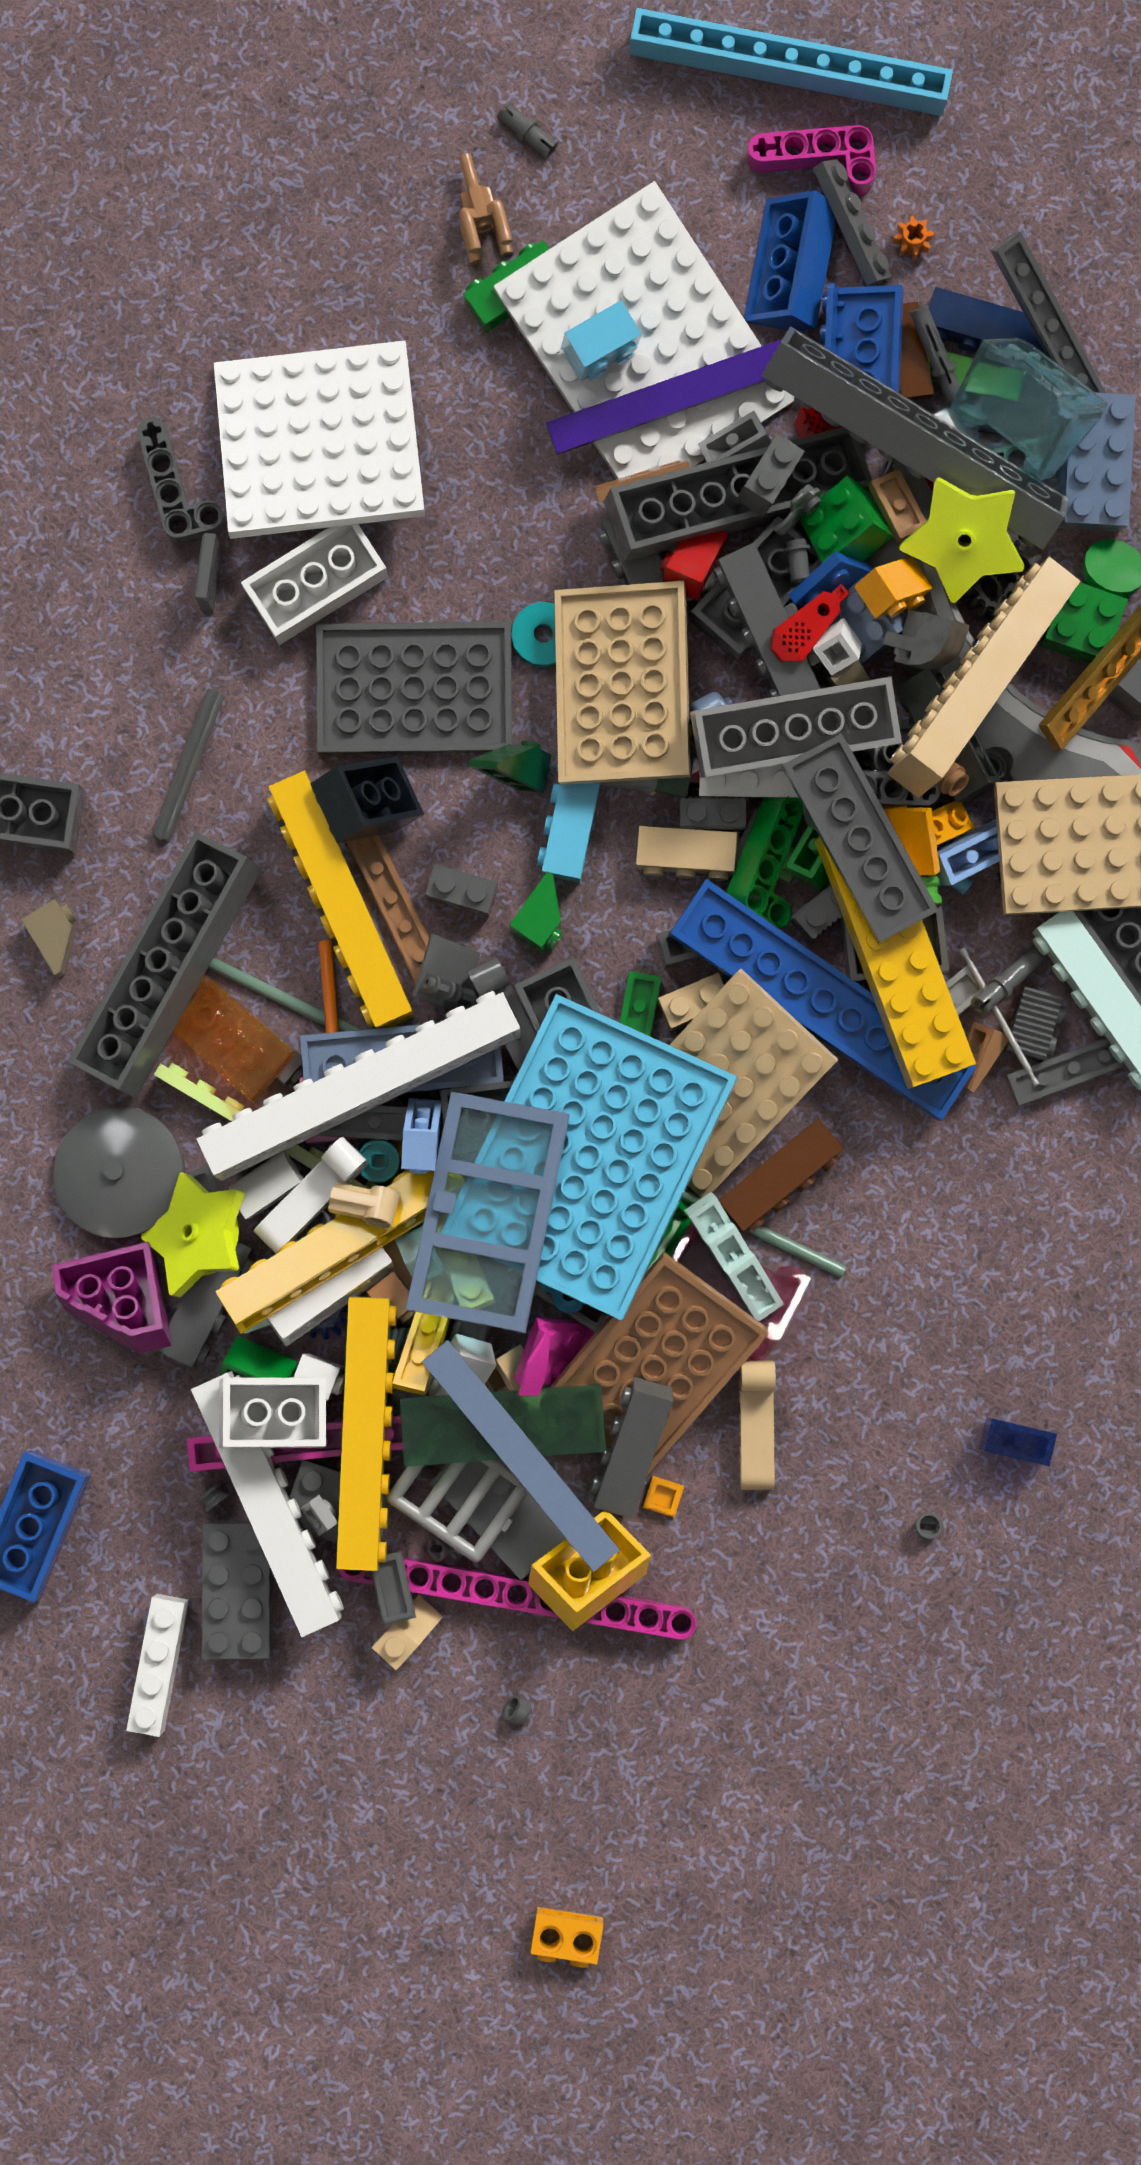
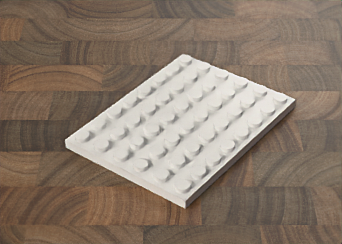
M655 181L493 286L494 292L507 309L508 314L573 413L761 347L758 339ZM622 300L642 334L638 348L633 351L635 356L621 365H618L617 362L610 364L606 367L607 372L593 381L586 378L580 382L561 349L564 333ZM766 382L593 442L616 479L680 459L689 462L690 467L706 460L698 443L752 411H755L760 422L763 423L795 402L794 396L784 390L782 392L776 391L768 386Z

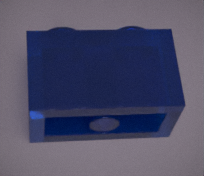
M986 1417L979 1449L1050 1467L1057 1434Z

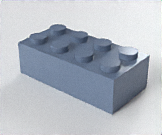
M1071 391L1063 398L1058 492L1068 498L1066 516L1058 528L1122 531L1129 526L1136 395Z

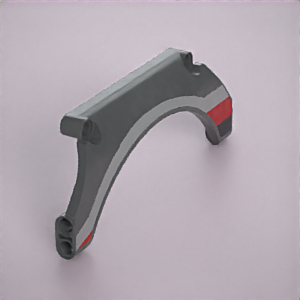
M953 407L933 414L969 436ZM898 460L889 461L883 475L900 469L925 519L928 520L934 482L926 477L923 479L915 477L907 471V466ZM893 537L863 562L870 564L872 569H874L875 567L909 557L910 555L900 550L899 547L903 541L897 543ZM913 557L933 587L932 590L923 596L926 601L913 611L925 612L964 623L956 603H951L936 568ZM969 631L957 659L941 667L947 678L954 670H958L962 665L959 661L971 646L974 647L976 644ZM905 664L911 677L925 670ZM1010 683L975 731L999 778L1001 779L1006 776L1008 782L1141 774V749L1136 742L1131 740L1106 737L1080 729L1063 750L1052 749L1038 726L1048 712L1035 705Z

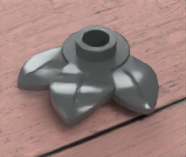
M810 484L802 488L790 503L791 511L783 522L774 527L773 530L779 536L784 535L797 524L804 513L807 515L812 514L822 502L819 499L822 491L819 488L814 489Z

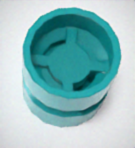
M369 1141L359 1151L369 1162L360 1172L367 1180L377 1184H385L392 1181L399 1174L401 1158L397 1149L387 1141Z

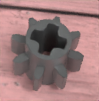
M448 1522L443 1523L446 1527L449 1525ZM462 1529L458 1535L468 1542V1537ZM428 1534L430 1539L428 1540L427 1548L434 1560L438 1563L446 1561L448 1566L461 1561V1557L464 1555L434 1534Z

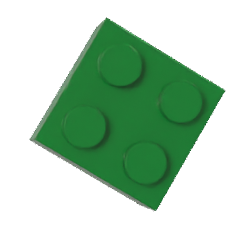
M848 475L819 498L822 502L812 514L807 515L804 513L800 519L822 563L834 552L863 562L894 537L868 488Z
M1079 582L1044 632L1040 647L1090 664L1117 633L1128 599Z

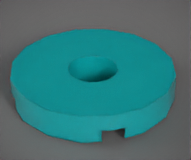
M538 602L530 604L518 613L513 622L511 638L514 649L522 660L532 666L549 667L556 664L554 603ZM541 626H546L553 632V637L546 643H541L534 637L535 630Z

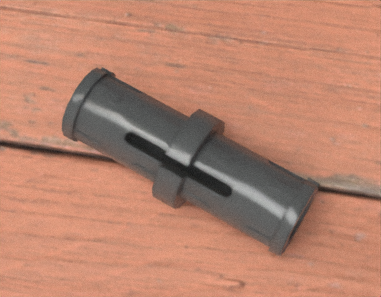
M510 101L504 105L506 110L501 108L497 119L513 130L520 142H527L546 160L551 155L549 151L554 152L558 142L538 127L536 120L533 118L528 119Z

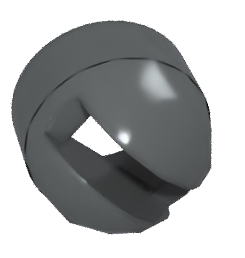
M932 1512L923 1513L915 1523L916 1533L924 1540L937 1538L943 1529L941 1518ZM920 1525L936 1526V1531L921 1530Z
M514 1695L504 1706L503 1718L512 1724H525L528 1722L526 1719L528 1713L532 1715L531 1705L525 1699Z

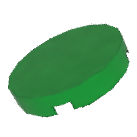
M1114 539L1100 540L1090 546L1084 556L1081 568L1084 579L1089 586L1124 598H1128L1138 592L1141 587V555L1135 548L1125 542Z

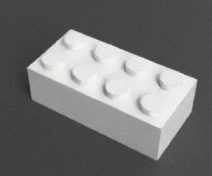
M359 524L325 529L248 577L241 584L275 640L281 645L387 579L388 573L386 566Z

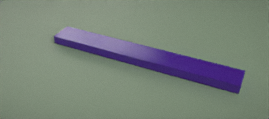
M781 340L546 422L556 455L765 382L766 379L761 375Z

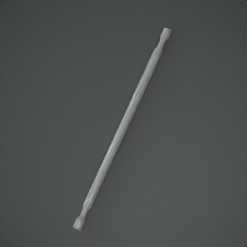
M964 947L959 951L966 959L967 965L982 991L987 986ZM995 1005L992 1008L994 1015L1022 1066L1029 1074L1033 1086H1038L1040 1084L1038 1079L1034 1076L1032 1068L998 1006Z

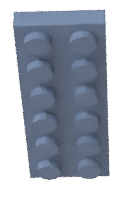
M420 1025L301 1035L304 1081L312 1079L314 1083L326 1077L324 1072L336 1065L342 1064L345 1068L355 1063L354 1058L365 1051L373 1049L374 1053L387 1048L385 1043L394 1037L403 1035L406 1039L416 1034L415 1028ZM501 1047L404 1094L504 1082Z

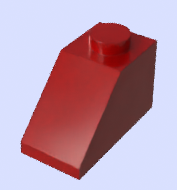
M719 531L679 542L673 553L667 552L660 570L665 572L662 582L684 581L686 596L698 600L716 566L715 561L723 553L728 533Z

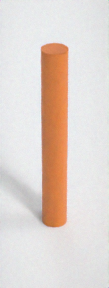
M323 940L319 942L325 1028L326 1033L339 1032L332 941Z

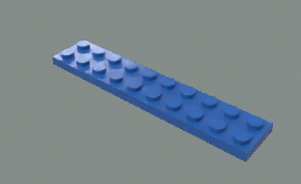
M707 879L702 883L668 934L730 978L739 969H742L807 1031L938 1121L943 1120L977 1067L972 1065L907 1089L872 993Z

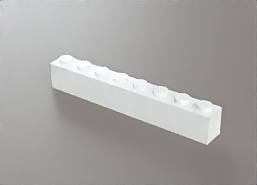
M232 1371L192 1388L191 1391L301 1637H304L339 1621L342 1617L340 1611L344 1607L336 1591L331 1593L326 1580L330 1579L324 1562L322 1560L317 1562L312 1549L316 1548V1544L309 1529L303 1531L298 1518L302 1517V1513L295 1498L289 1500L284 1487L288 1486L286 1476L281 1467L275 1468L271 1460V1456L275 1455L273 1448H219L220 1380L222 1378H241L239 1375L234 1377Z

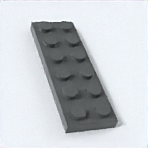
M842 733L782 765L783 771L877 943L939 911Z

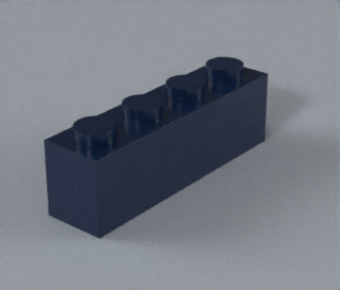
M935 287L929 304V311L943 343L946 340L959 343V348L969 352H975L977 349L989 352L991 358L1000 361H1006L1008 358L1020 361L1022 367L1031 370H1037L1039 367L1045 368L1048 358L1023 312Z

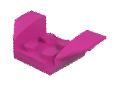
M536 1317L513 1377L521 1385L518 1395L540 1396L543 1384H553L595 1332L573 1318Z

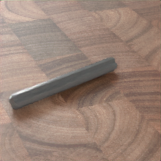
M210 688L206 690L152 833L153 837L157 840L169 842L224 699L223 693Z

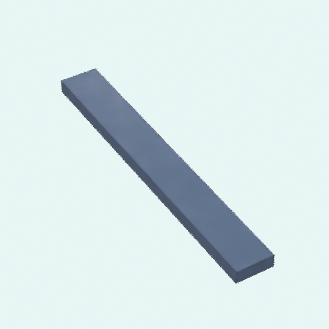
M448 1340L421 1361L593 1572L619 1551L615 1543Z

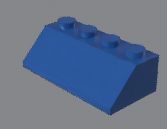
M813 190L766 199L744 315L747 323L788 330L790 326L797 331L816 329L836 225V218L827 198L817 191Z

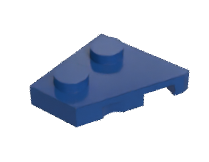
M834 552L789 593V596L795 605L803 607L823 591L832 593L840 583L846 590L850 589L873 569L866 562Z

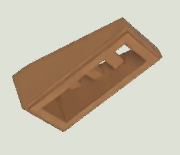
M974 1021L967 1041L977 1067L963 1087L972 1092L976 1091L1008 1042L1005 1033Z

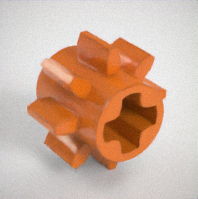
M911 216L910 221L906 225L901 222L898 223L896 230L900 234L894 236L893 244H900V256L908 253L912 254L913 260H916L918 252L922 251L928 254L931 246L927 241L933 239L934 232H927V220L921 222L915 220L914 216ZM914 234L919 236V239L914 238L912 241L908 239V236L912 237Z

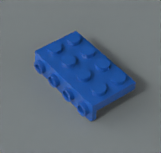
M829 283L827 293L822 295V311L826 313V325H821V344L899 393L903 286L838 288L835 283Z

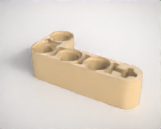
M745 1361L739 1368L740 1489L774 1490L775 1361Z

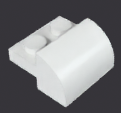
M283 1151L274 1155L229 1186V1190L236 1189L245 1193L240 1212L246 1220L253 1219L288 1195L304 1179L301 1175L304 1169L297 1160H291L287 1152Z

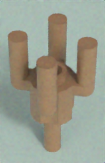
M463 154L459 157L467 190L459 196L462 204L459 217L461 220L460 229L470 265L482 262L480 254L482 248L477 233L487 232L491 229H494L501 257L512 255L511 243L513 239L503 203L498 199L493 200L489 186L479 185L471 154Z

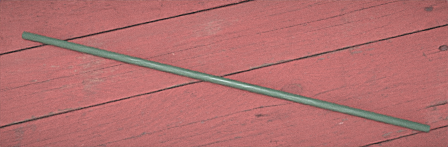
M216 958L212 959L207 968L325 1026L324 1011ZM338 1018L339 1032L361 1030ZM686 1188L681 1201L693 1205L701 1197ZM762 1225L751 1233V1235L839 1278H842L846 1270V1266Z

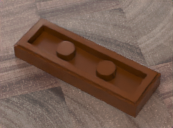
M918 301L903 303L899 394L911 401L932 398L934 394L928 357L909 315V312L919 308Z

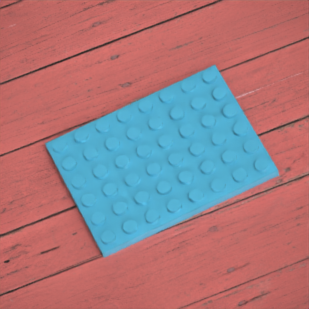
M557 994L504 1101L570 1114L536 1281L623 1322L738 1077ZM498 1115L474 1164L543 1177L553 1125ZM468 1177L456 1201L453 1215H449L441 1234L528 1250L540 1190ZM487 1257L521 1274L524 1272L525 1264Z

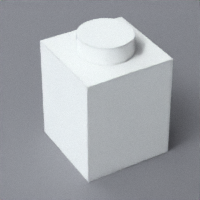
M845 618L828 627L813 650L829 673L833 675L859 659L862 642Z

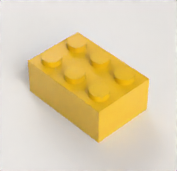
M608 1511L601 1512L594 1519L619 1548V1551L595 1572L589 1568L566 1539L531 1565L528 1585L572 1631L647 1574L651 1554Z

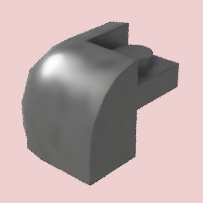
M909 610L902 635L887 631L883 644L895 647L893 653L896 654L895 662L922 669H937L957 659L964 646L970 625L925 612L920 613Z

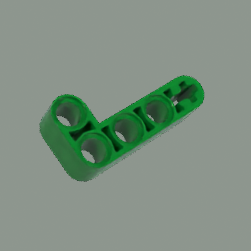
M765 797L762 800L726 892L777 928L785 927L791 918L789 903L774 894L773 891L803 815V805L798 797Z

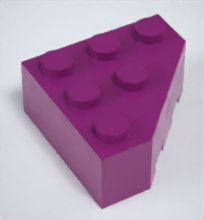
M149 1242L52 1265L55 1293L67 1313L139 1354L172 1346L158 1260Z

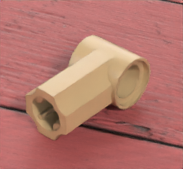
M336 1182L331 1190L328 1209L330 1213L363 1219L365 1223L371 1226L389 1229L392 1228L400 1194L384 1186H373L371 1189Z

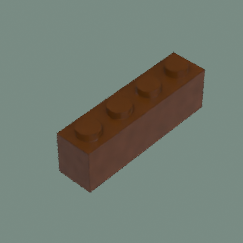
M818 1118L718 1201L739 1233L747 1229L751 1234L765 1222L762 1216L772 1208L776 1213L791 1201L787 1195L795 1188L802 1192L815 1181L812 1174L822 1167L826 1172L840 1160L837 1154L844 1148Z

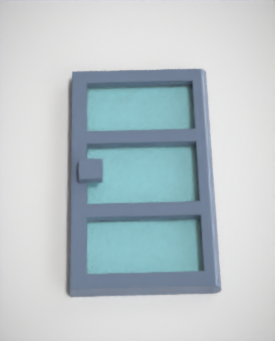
M451 1092L406 1310L516 1331L519 1334L526 1333L570 1114Z

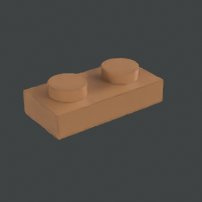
M900 469L876 478L869 483L868 487L897 543L904 541L926 521Z

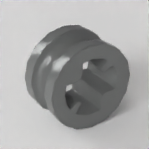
M220 1482L196 1500L197 1503L204 1504L205 1513L209 1512L230 1495L228 1492L221 1490L222 1484Z

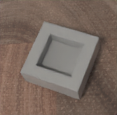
M320 1495L300 1508L319 1536L338 1523L335 1518L336 1512L327 1500H322Z

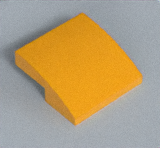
M881 804L919 875H936L940 872L932 809L907 808V805Z

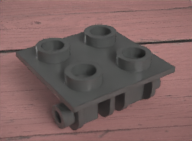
M431 933L412 996L449 1011L460 1006L468 1009L477 1005L476 999L479 996L475 990L470 989L472 983L467 971L477 966L481 953Z

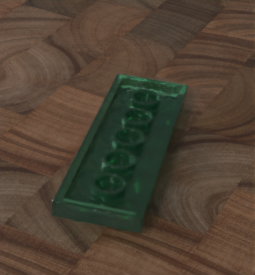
M601 1384L542 1388L540 1396L518 1395L519 1390L491 1392L542 1456L606 1452ZM448 1395L399 1398L404 1467L501 1460Z

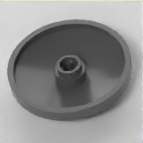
M107 1108L83 1118L65 1136L55 1158L53 1172L54 1187L63 1210L81 1228L105 1238H133L142 1235V1233L152 1228L156 1221L168 1211L178 1176L181 1172L185 1173V1161L176 1137L161 1121L148 1113L133 1108Z

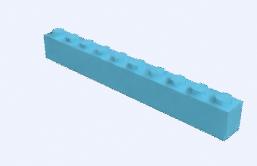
M641 8L636 9L630 38V55L940 116L943 115L953 73V69Z

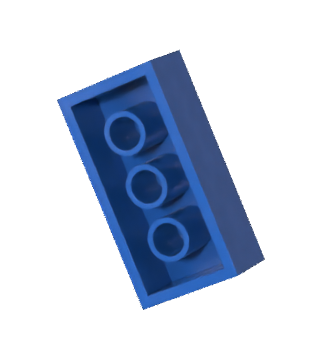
M32 1450L23 1452L0 1508V1589L31 1602H36L42 1598L92 1474Z

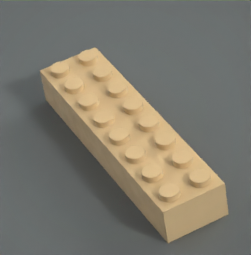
M1048 557L1040 566L1035 562L1025 575L1019 577L1010 589L1013 593L1008 599L1005 598L993 613L996 617L991 623L988 622L976 637L979 641L974 647L971 646L959 661L962 665L957 671L954 670L942 685L945 689L929 703L925 709L927 714L922 721L918 720L908 733L910 737L905 745L902 744L892 755L890 761L894 764L887 773L890 777L918 798L944 777L1080 582L1079 579L1051 557Z

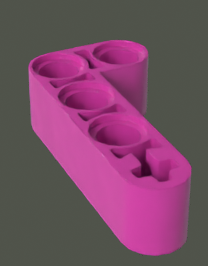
M860 125L760 133L752 137L748 144L746 161L751 170L755 172L811 169L823 161L838 159L848 173V182L853 192L859 196L870 191L876 174L873 136L868 128ZM854 141L860 142L865 148L856 150L850 146V143ZM827 144L833 150L827 153L822 152L818 146ZM777 147H779L778 156H776V150H777V149H775V148H777ZM789 147H796L801 151V153L798 155H791L786 151V149ZM757 150H763L766 156L761 157ZM860 172L865 174L868 179L858 181L853 177V174Z

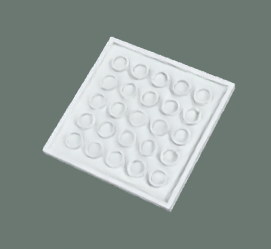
M406 341L214 363L230 539L425 516Z

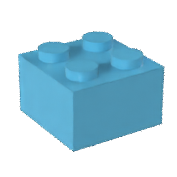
M620 300L565 332L561 349L580 382L586 378L593 381L607 372L606 367L610 364L617 362L618 365H621L635 356L633 351L638 348L642 334L623 301Z

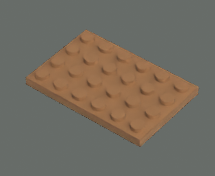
M663 1252L647 1270L623 1322L609 1316L542 1395L539 1404L603 1449L605 1445L610 1446L613 1438V1436L609 1435L614 1416L620 1417L623 1409L620 1406L621 1395L625 1386L630 1388L633 1377L671 1387L673 1403L651 1462L649 1474L769 1335V1329Z

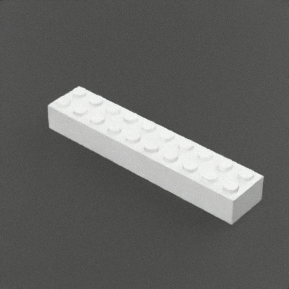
M494 991L486 993L476 999L477 1005L466 1010L464 1006L457 1007L446 1013L447 1019L437 1024L433 1020L428 1021L415 1028L417 1033L406 1039L403 1035L394 1037L385 1043L387 1048L376 1053H374L373 1049L365 1051L354 1058L355 1063L345 1068L342 1064L336 1065L324 1072L326 1077L314 1083L312 1079L300 1082L293 1087L295 1092L285 1097L281 1093L273 1095L263 1101L264 1107L253 1112L251 1108L244 1109L232 1116L234 1121L224 1126L216 1123L203 1129V1136L197 1138V1141L213 1175L220 1181L225 1180L520 1038V1026L503 992L497 995Z

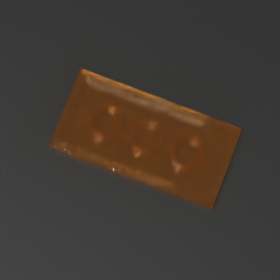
M206 974L201 979L173 1030V1033L252 1103L258 1099L297 1054Z

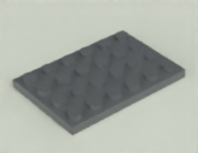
M511 621L316 624L318 755L490 752L508 744L512 745Z

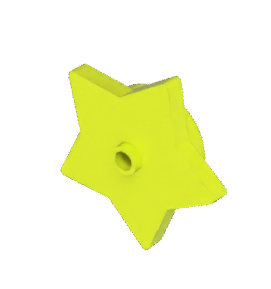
M936 478L929 519L900 544V550L936 568L951 603L957 602L984 575L1023 571L1024 563L1007 533L1015 491L1008 490L975 496L964 492L942 478ZM961 535H968L971 538V542L963 543L958 538Z
M183 1172L179 1174L168 1211L156 1221L152 1228L141 1235L142 1240L149 1242L150 1246L164 1257L169 1295L182 1297L202 1276L211 1275L216 1272L238 1271L239 1265L235 1251L239 1236L237 1216L245 1196L244 1192L232 1189L209 1193L192 1175Z

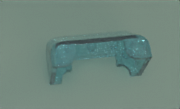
M1019 338L983 339L950 409L960 416V421L968 426L976 427L977 424H988L1027 455L1023 463L1027 469V474L1034 479L1044 480L1052 478L1089 434L1104 414L1107 403L1029 342Z

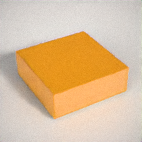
M652 1476L643 1508L675 1518L684 1485Z

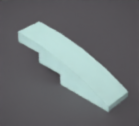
M712 1192L684 1210L753 1318L761 1321L784 1305L756 1256L750 1251L738 1229L730 1221L717 1197Z

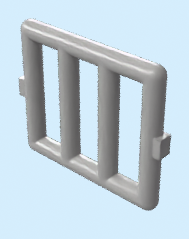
M442 1420L435 1426L419 1451H414L406 1462L408 1464L407 1468L387 1495V1502L476 1563L481 1561L500 1532H506L513 1522V1519H511L512 1515L528 1492L499 1457L447 1421ZM446 1437L461 1447V1449L420 1508H418L403 1496L443 1438ZM474 1456L489 1468L446 1527L430 1515L470 1458ZM499 1475L514 1484L516 1488L476 1545L473 1546L458 1534Z

